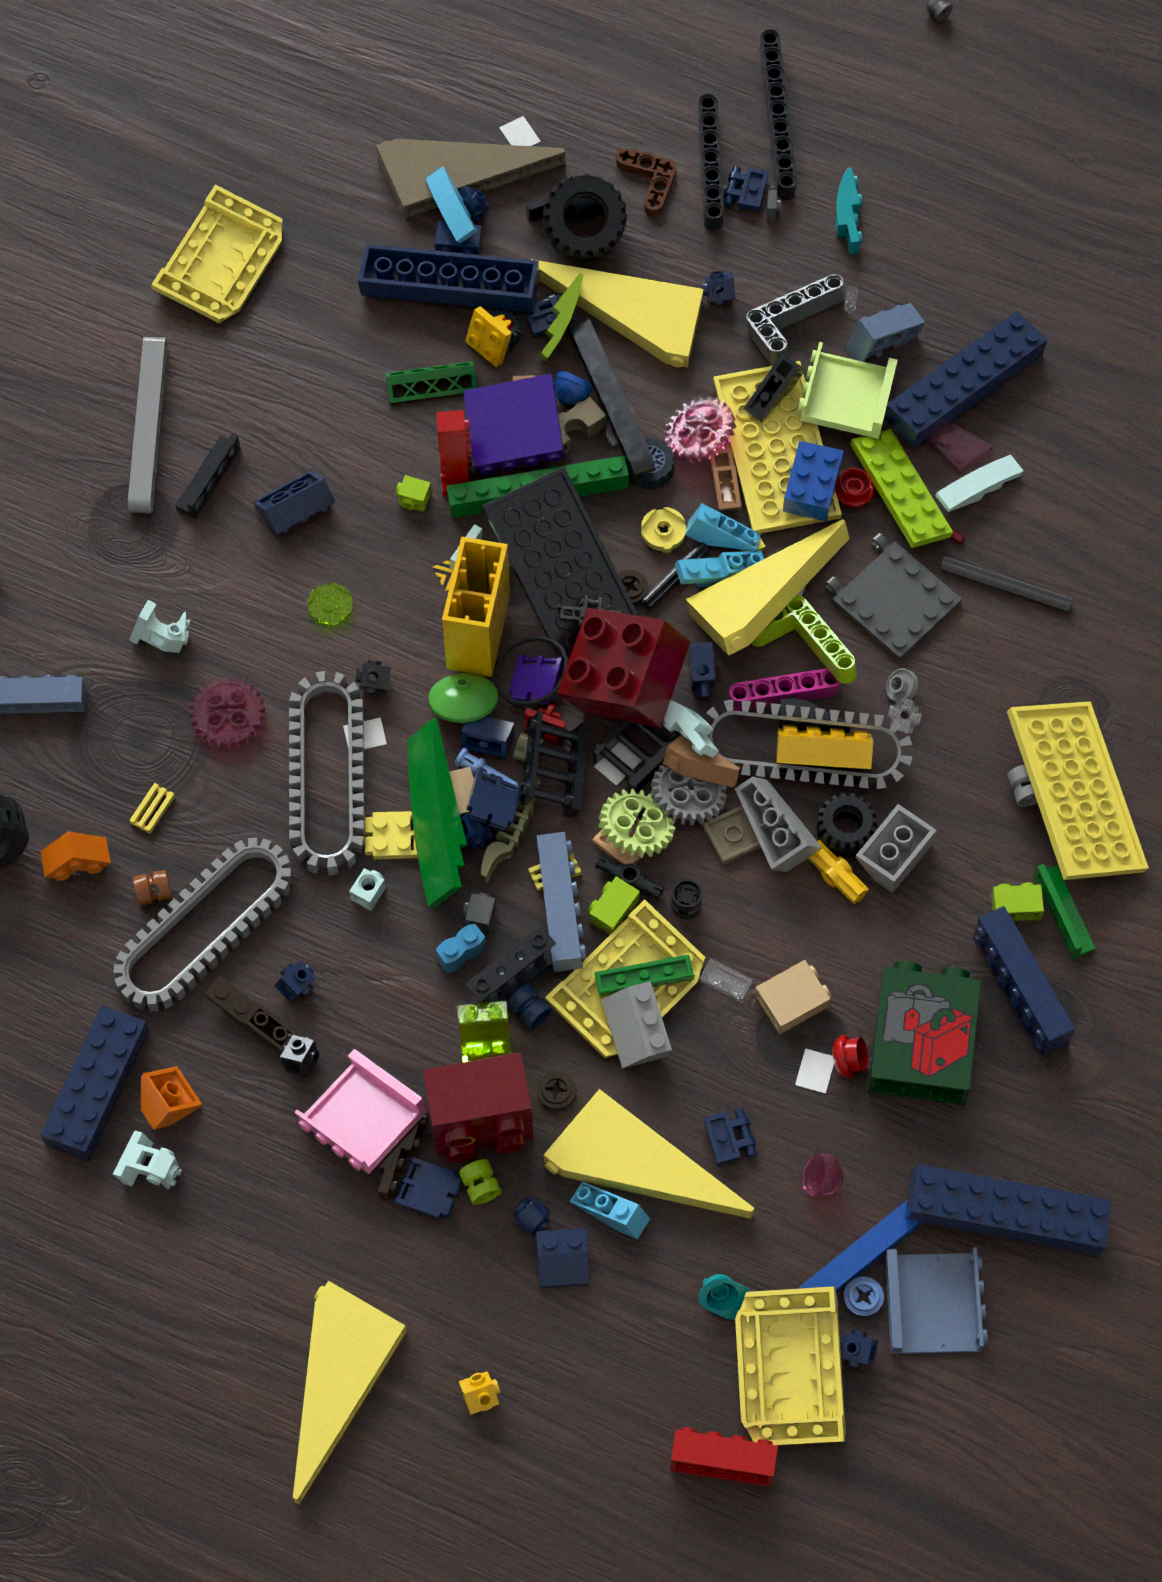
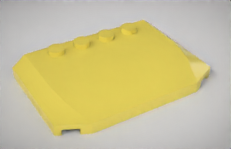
M215 185L206 198L204 207L166 267L160 270L151 284V289L217 323L223 322L241 310L281 246L282 218Z
M644 900L582 962L583 968L575 969L544 1000L604 1058L617 1055V1051L601 1002L602 999L608 996L599 997L594 972L689 955L694 980L652 987L663 1018L697 984L705 956Z
M835 1287L746 1292L735 1322L741 1422L745 1429H747L753 1442H757L759 1439L772 1441L773 1445L845 1442L846 1428L838 1302Z

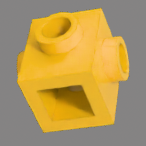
M487 1371L473 1374L470 1378L459 1381L465 1403L471 1415L480 1411H487L493 1406L499 1405L497 1394L501 1392L497 1380H491Z

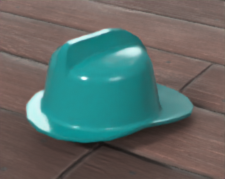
M717 1274L710 1278H704L703 1287L699 1293V1303L707 1311L726 1319L735 1320L738 1310H740L745 1299L746 1292L752 1291L733 1281L727 1275Z

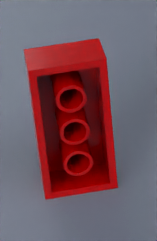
M682 1427L681 1430L675 1431L670 1471L761 1486H772L778 1446L773 1445L772 1441L759 1439L757 1442L747 1441L746 1437L738 1435L726 1438L722 1437L721 1433L713 1431L701 1434L696 1433V1429Z

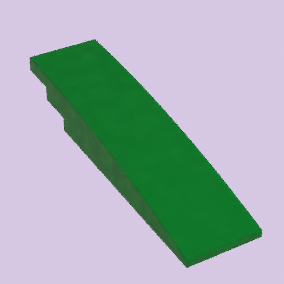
M432 718L407 741L410 801L418 861L428 907H437L462 887L458 871L464 867L461 849L467 843L437 718Z

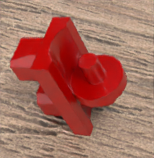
M550 703L547 709L539 707L538 711L543 712V724L562 729L566 728V722L560 720L562 714L555 712V704ZM529 708L525 712V734H528L526 725L529 718H532L537 713V711ZM545 734L544 740L556 744L559 737Z

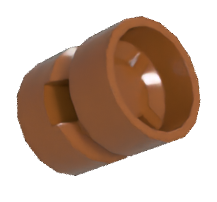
M166 869L152 872L151 876L147 874L133 876L139 906L151 904L154 899H157L159 902L172 899ZM157 884L158 889L153 891L151 885Z

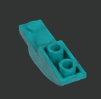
M852 167L847 168L839 185L835 211V228L837 237L846 236L849 254H856L859 251V244L863 243L862 233L857 231L856 227L858 226L859 207L863 206L861 193H857L859 187L858 177L853 175Z

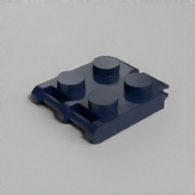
M478 768L466 810L470 811L469 818L485 823L487 818H489L490 826L504 831L507 825L510 826L513 822L521 784L509 783L502 780L503 777L497 776L496 778L483 773V770ZM481 777L495 782V784L484 779H481ZM501 785H504V786H507V787H509V788H512V789H514V791H513V790H510V789H507V788H505V787H502Z
M410 1157V1166L406 1176L401 1179L402 1186L398 1196L394 1197L393 1203L438 1220L440 1216L449 1218L455 1200L449 1198L448 1195L457 1197L463 1182L462 1179L456 1177L455 1171ZM414 1166H417L413 1178L410 1179ZM407 1186H409L406 1196L403 1200L402 1197L405 1192V1189Z

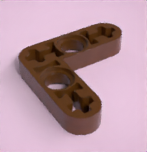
M629 148L620 149L616 153V165L619 169L652 178L644 199L645 212L650 216L661 214L676 176L675 162ZM625 157L629 158L626 161H622ZM644 161H648L652 164V166L649 168H643L640 164ZM666 168L670 169L667 172H663ZM657 184H663L666 186V189L658 191L654 187ZM654 197L657 198V205L651 207L650 205L653 204Z

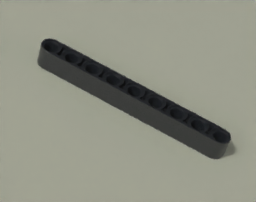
M767 29L761 33L760 58L777 196L780 199L790 200L795 196L797 177L780 36L776 30Z
M585 318L568 324L567 329L571 341L603 412L606 414L607 421L621 452L625 456L632 476L637 477L656 470L653 457L590 319Z

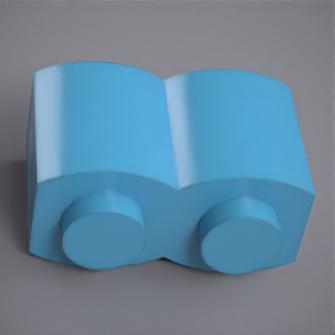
M476 924L465 926L457 933L456 937L443 941L437 947V961L446 973L457 971L464 965L466 960L473 959L484 951L486 947L485 936Z

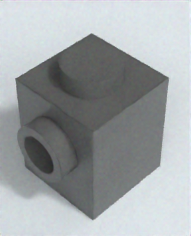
M485 893L472 894L470 901L465 902L463 915H466V926L476 924L480 931L489 933L496 908L495 898Z

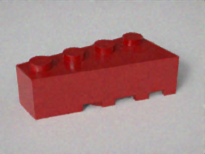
M464 410L436 412L443 496H447L448 485L469 482L468 466H472L469 419H464Z

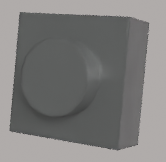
M768 190L767 221H775L776 212L780 213L781 199H777V190Z

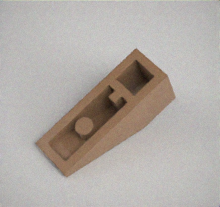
M683 735L667 746L663 764L680 775L729 787L736 786L740 768L718 754L713 758L705 754L699 755L692 748L693 743L691 740H688Z

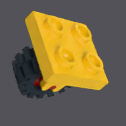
M478 307L473 312L465 342L497 368L503 363L506 350L516 346L523 328L522 321L518 320L519 317L517 315L513 316V312L506 313V309H502V312H500L498 308L495 311L490 310L488 313L482 307Z

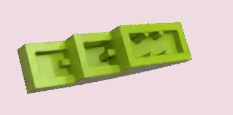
M581 273L578 274L551 309V312L557 315V317L544 333L551 338L538 356L544 361L548 359L562 338L571 320L583 279V274Z

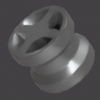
M930 0L926 10L930 14L933 13L934 18L941 22L951 14L953 6L949 2L946 3L945 0Z

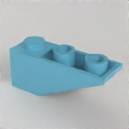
M703 503L700 504L689 519L685 535L700 543L704 542L706 545L749 551L757 550L761 535Z
M583 1181L570 1200V1203L618 1232L635 1239L639 1238L650 1220L639 1204Z

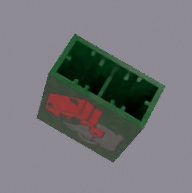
M911 961L895 962L893 968L884 967L879 990L868 1093L965 1106L970 1091L981 980L971 979L970 972L956 967L944 968L941 970V974L922 972V966Z

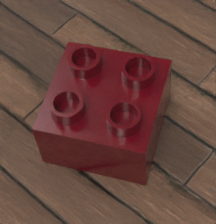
M588 608L557 693L584 714L661 728L691 642L665 620Z
M521 1052L423 1070L437 1156L447 1155L449 1162H465L477 1156L476 1149L496 1146L497 1153L509 1154L524 1149L526 1147L525 1140L533 1139L532 1107Z

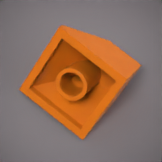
M177 1066L143 1073L141 1076V1111L154 1130L171 1126L202 1106L201 1101Z

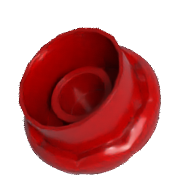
M850 468L838 477L835 493L838 501L850 508L862 507L873 497L874 484L865 471L858 468Z
M847 1035L839 1036L832 1047V1057L835 1060L834 1066L841 1076L852 1078L856 1072L867 1069V1046L862 1037L849 1039Z

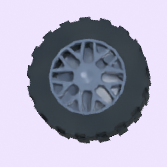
M647 438L644 440L653 457L656 470L633 477L628 465L627 469L631 483L646 490H653L664 486L665 483L670 481V477L673 476L674 454H672V449L665 442H661L659 439Z

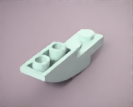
M670 700L662 724L669 731L673 732L675 730L688 740H691L693 743L692 748L699 755L705 754L713 758L719 752L707 736L713 728L693 710Z

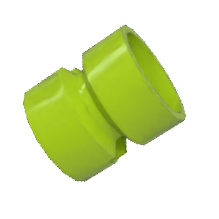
M487 1159L472 1162L459 1171L464 1186L469 1187L467 1193L473 1205L486 1203L501 1194L502 1191L497 1179L492 1178L494 1173Z

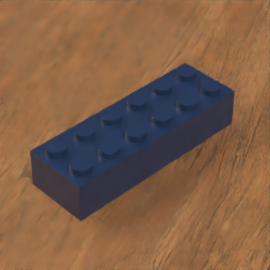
M1005 906L979 917L973 936L974 943L978 949L982 948L986 955L984 958L987 966L990 969H994L999 987L1007 992L1009 996L1008 1002L1011 1008L1019 1013L1020 1023L1023 1029L1028 1030L1031 1034V1042L1036 1051L1040 1050L1044 1057L1069 1045L1075 1027Z
M101 1005L41 1133V1137L46 1145L90 1161L149 1033L146 1021Z

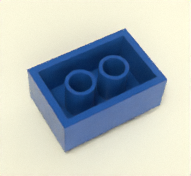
M799 441L784 496L783 512L827 522L842 465L844 450Z

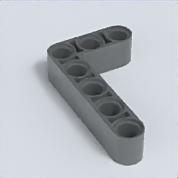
M829 275L747 313L748 335L771 365L775 364L782 353L788 356L787 341L779 330L842 302L845 297L843 278L839 275Z

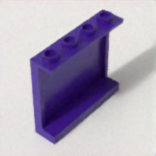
M552 374L463 391L467 419H469L474 467L478 474L489 475L494 473L495 470L503 469L509 471L521 465L535 466L542 461L556 462L566 457L555 396L556 386Z

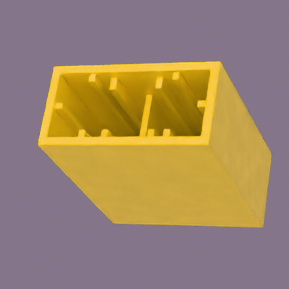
M461 537L442 617L446 666L449 670L489 677L493 675L510 600L508 544Z

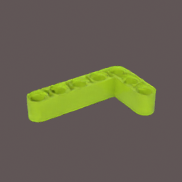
M795 596L751 642L756 647L764 646L795 629L840 683L849 684L857 678L854 656L802 596Z

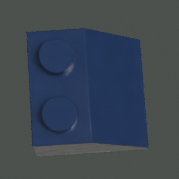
M586 1228L536 1231L540 1288L590 1285Z

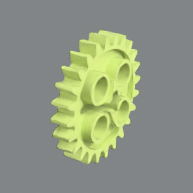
M631 789L630 794L625 790H622L621 795L615 792L613 798H607L606 804H603L599 815V827L603 828L601 834L608 835L606 842L613 841V849L620 846L622 854L627 850L630 851L631 857L634 856L635 852L639 854L640 858H643L645 852L649 857H652L654 851L660 854L662 848L666 849L668 843L671 842L676 827L673 826L675 821H672V815L670 814L665 817V809H658L659 803H653L651 794L644 796L643 790L639 794H636L634 789ZM641 809H644L645 812L633 837H629Z

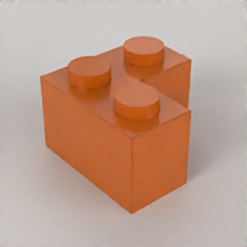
M68 831L40 851L44 876L54 878L56 881L66 880L78 870L96 874L111 863L106 837Z

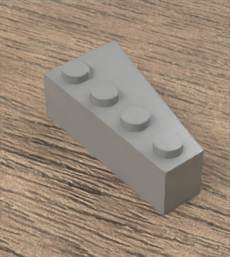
M751 777L735 788L771 870L788 872L822 849L820 844L768 780Z

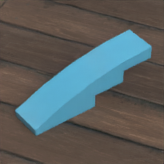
M442 166L428 176L426 181L454 238L458 243H462L476 233L477 229L470 219L471 215L463 203V198L445 167Z

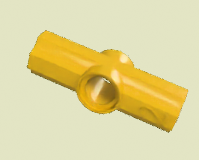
M820 840L817 841L822 849L808 859L821 871V875L827 884L833 888L837 887L853 904L861 901L868 893L869 888L853 873L851 866L845 859L840 856L836 857Z

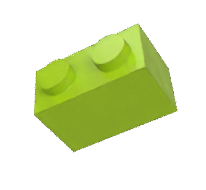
M617 876L612 883L610 881L606 883L601 892L603 894L598 901L594 900L588 909L589 922L609 935L625 921L640 900V891Z
M1027 882L1020 886L999 884L993 887L991 893L992 911L1005 906L1013 921L1042 919L1044 907L1041 885Z

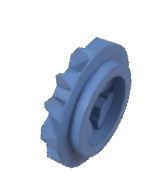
M858 1277L850 1281L846 1286L844 1301L848 1310L852 1311L856 1316L868 1317L877 1313L884 1301V1293L879 1283L874 1279ZM858 1291L862 1294L872 1291L868 1296L869 1304L865 1301L856 1303L859 1299Z

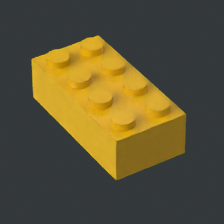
M783 725V728H778L777 763L871 769L873 738L871 734H867V730L855 729L853 733H845L844 729L830 728V731H820L821 728L815 726H808L806 730L797 729L795 725Z

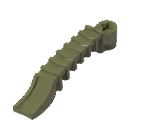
M521 733L513 758L525 762L528 734ZM540 739V745H544L543 739ZM536 775V788L541 789V782H544L545 777ZM534 797L525 806L520 805L521 800H518L516 809L519 812L515 811L513 822L518 825L514 823L510 826L507 825L505 831L509 834L499 830L496 835L498 842L491 843L487 847L481 866L483 884H488L497 865L505 860L512 859L515 850L518 851L520 840L525 835V828L529 826L530 816L534 813V804H537L538 801L537 797Z

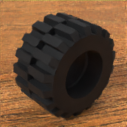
M840 793L839 798L836 795L832 796L830 802L826 800L823 808L819 811L816 827L817 837H820L819 840L830 851H834L833 854L837 857L839 854H843V858H848L849 854L856 857V854L876 831L877 818L875 809L871 810L872 804L869 801L865 803V798L862 796L859 799L856 798L854 793H850V796ZM840 818H850L858 823L860 829L853 833H844L839 831L833 823Z

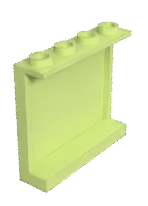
M819 342L818 350H813L810 363L814 365L808 367L806 379L810 380L809 382L805 381L802 395L806 396L805 398H800L798 411H801L800 421L879 439L898 360L889 358L887 367L823 353L821 352L823 342Z

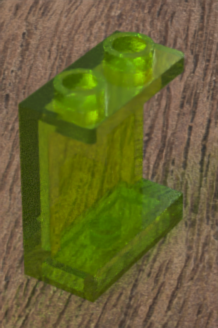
M506 1001L457 1005L463 1062L511 1054Z

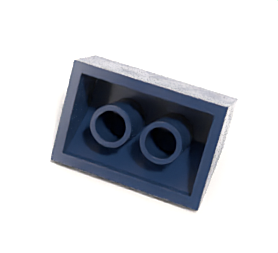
M309 471L253 501L254 506L270 530L276 534L288 532L291 530V526L298 522L304 523L311 519V515L317 512H325L331 507L330 505L335 503L325 478L313 471Z

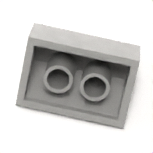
M898 804L856 854V858L874 881L894 893L935 843L937 830Z
M651 981L627 987L601 1000L622 1069L669 1056L672 1048Z

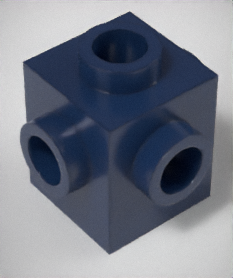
M463 186L459 193L471 215L470 219L472 222L477 223L484 217L490 206L485 201L486 197L476 188Z
M713 271L710 275L705 276V283H702L703 296H707L709 302L723 304L726 303V300L736 299L734 277L731 273Z
M469 814L461 817L467 843L465 847H471L472 849L481 848L487 840L493 837L487 820L485 823L469 818Z
M300 960L294 966L291 963L280 972L282 977L274 986L291 1003L300 994L305 997L314 988L311 984L317 977L314 975L313 970Z
M853 1329L851 1334L843 1333V1337H840L841 1359H846L845 1365L859 1368L861 1363L874 1365L879 1340L866 1338V1332Z

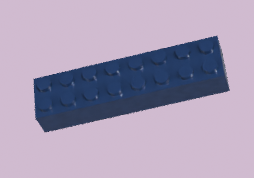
M365 244L358 285L361 296L534 312L540 280L539 261Z
M1016 311L887 404L884 419L915 448L1042 356L1047 339Z
M917 1164L910 1173L905 1219L1100 1255L1107 1248L1111 1200Z

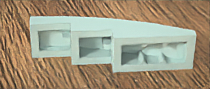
M1008 455L956 480L938 491L935 496L945 509L950 512L981 500L986 493L1000 489L1004 482L1020 477L1023 469L1011 455Z

